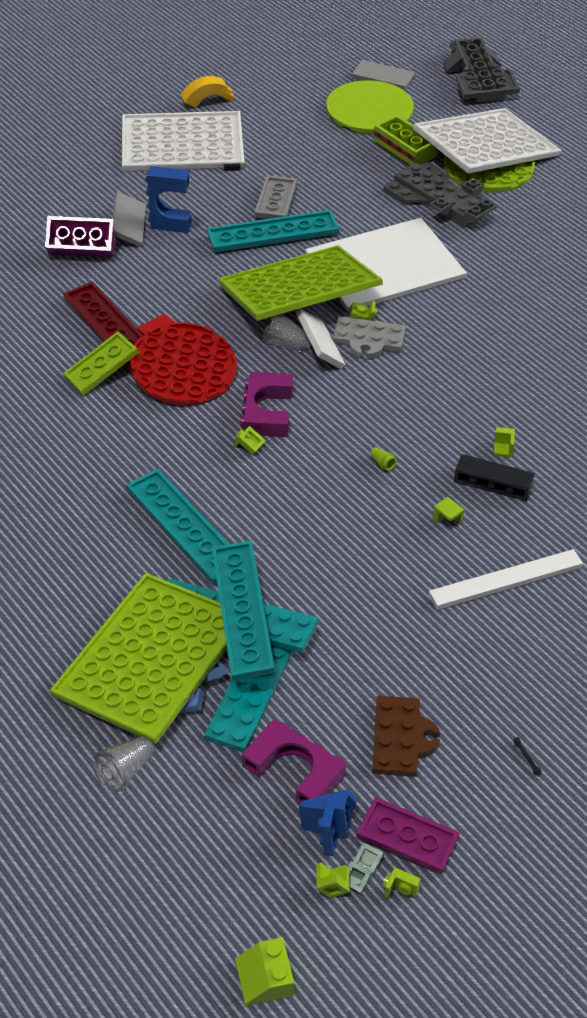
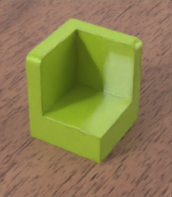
M496 427L494 456L512 458L515 429Z
M446 497L434 506L433 520L437 523L445 518L449 521L455 520L459 524L463 522L464 509L449 497Z
M323 863L316 864V889L328 898L350 892L349 867L343 865L329 869Z

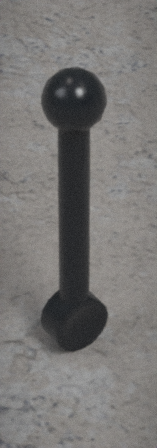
M514 738V745L521 750L532 766L533 773L540 775L542 773L541 768L537 767L522 746L520 738Z

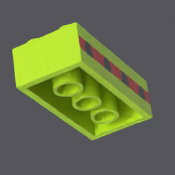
M395 115L375 125L374 141L409 165L414 163L421 165L437 157V148L417 133L411 123L399 115Z

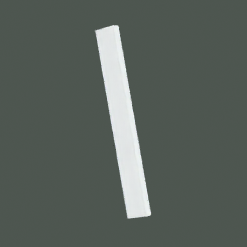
M572 549L430 590L429 597L435 608L439 610L580 569L583 563L575 550Z

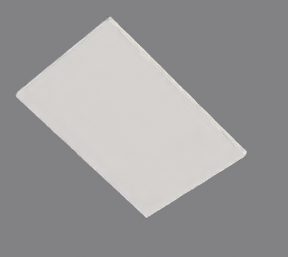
M506 108L420 122L413 125V129L467 173L559 156L562 151Z
M240 111L122 115V171L149 170L151 166L174 169L224 168V164L239 163L240 167H245Z
M422 218L305 249V254L339 245L382 278L383 285L338 297L347 312L350 311V306L353 302L370 306L372 301H375L377 304L467 277L466 271Z

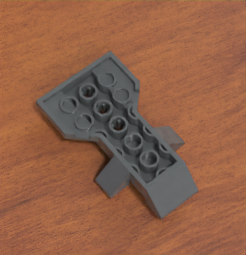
M482 37L454 40L449 44L453 54L443 62L447 73L460 72L462 67L463 72L457 75L456 83L463 99L475 98L476 102L504 100L505 95L520 92V87L512 70L499 68L501 63L498 56L485 45Z
M427 162L421 165L418 163L410 165L395 174L393 181L383 186V192L405 205H412V203L427 205L462 227L477 221L498 206L487 198L482 201L477 199L484 188V184L471 178L463 183L460 189L449 182L448 174Z

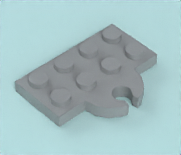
M339 316L333 335V342L350 345L352 354L359 358L362 356V351L366 350L367 359H372L381 355L383 350L401 352L406 325Z

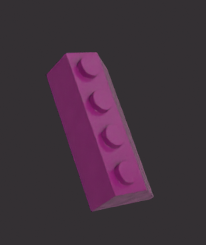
M48 216L45 243L48 254L114 257L113 219Z

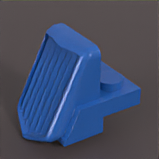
M349 790L315 797L300 803L299 814L302 829L321 833L320 845H323L324 855L334 856L338 837H348L352 821L351 815L357 803V797Z

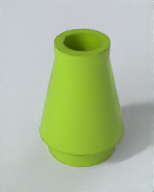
M377 447L373 448L370 452V456L382 470L390 471L397 464V459L392 453L380 450Z

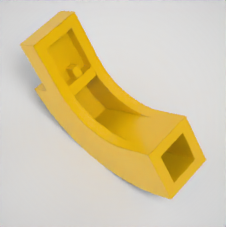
M216 76L198 78L191 82L181 93L184 102L194 108H197L205 97L213 94L220 95L231 102L235 98L232 89L225 84L222 78Z

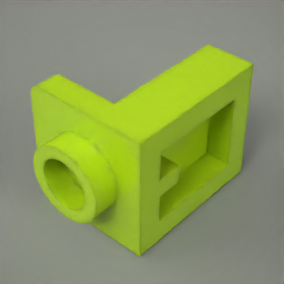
M372 301L369 307L353 302L350 306L349 317L365 320L374 319L377 313L375 308L376 302Z
M249 426L245 431L241 429L236 434L235 438L237 440L233 445L236 447L240 443L253 455L266 440Z
M394 867L392 874H387L382 885V888H385L384 897L389 899L394 888L404 895L416 897L420 889L421 878Z

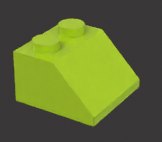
M283 937L258 942L235 958L245 1007L294 996V980Z

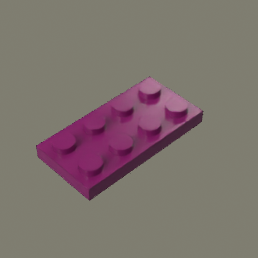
M378 797L374 798L356 833V837L440 874L443 873L460 835V832Z

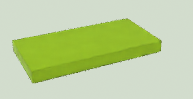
M118 331L65 371L63 375L84 396L136 356L139 351Z

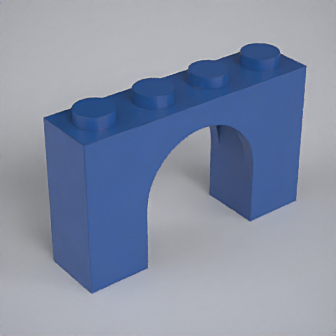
M151 166L149 172H146L145 182H148L146 196H149L147 209L150 210L148 222L151 224V229L189 233L192 224L191 210L170 208L159 197V194L163 192L187 193L190 185L189 170Z

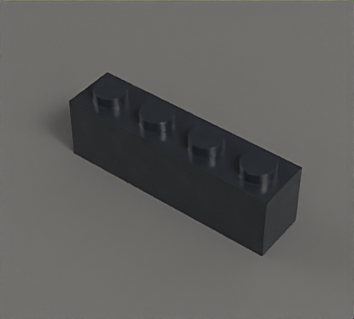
M461 454L455 469L454 483L527 502L533 486L535 473Z

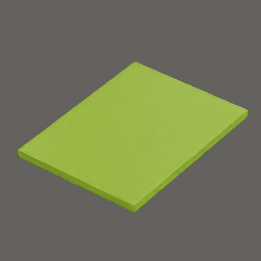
M336 245L221 277L218 279V283L258 321L383 285V280L342 247Z
M145 573L49 690L50 695L156 744L227 649L220 602Z

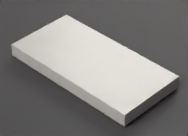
M298 309L296 315L317 356L342 369L346 364L324 322L303 309Z

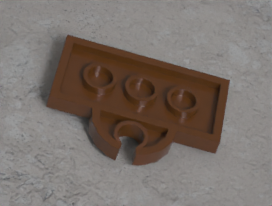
M377 696L372 774L417 777L418 758L433 754L439 747L440 739L431 741L424 739L426 735H432L435 738L440 737V730L433 721L419 716L420 698Z

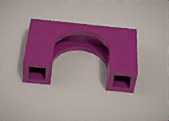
M250 372L249 379L245 381V390L248 391H244V402H246V404H242V415L244 416H241L240 427H244V431L250 426L260 436L288 437L289 411L265 410L257 404L265 399H291L293 374Z
M273 719L242 753V767L259 778L280 757L295 755L305 759L311 765L312 770L296 789V802L299 804L304 800L330 794L345 777L346 763L340 757L333 756L321 745L314 744L305 735L298 734L290 729L286 723L279 722L276 719Z

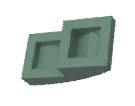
M364 842L362 843L353 862L351 861L348 866L349 888L362 894L384 857L383 852Z

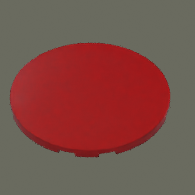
M187 322L170 323V325L152 328L147 334L137 340L134 346L138 349L139 353L130 359L133 378L143 391L157 400L180 406L200 405L220 397L232 385L237 368L236 355L224 337L218 336L210 328Z

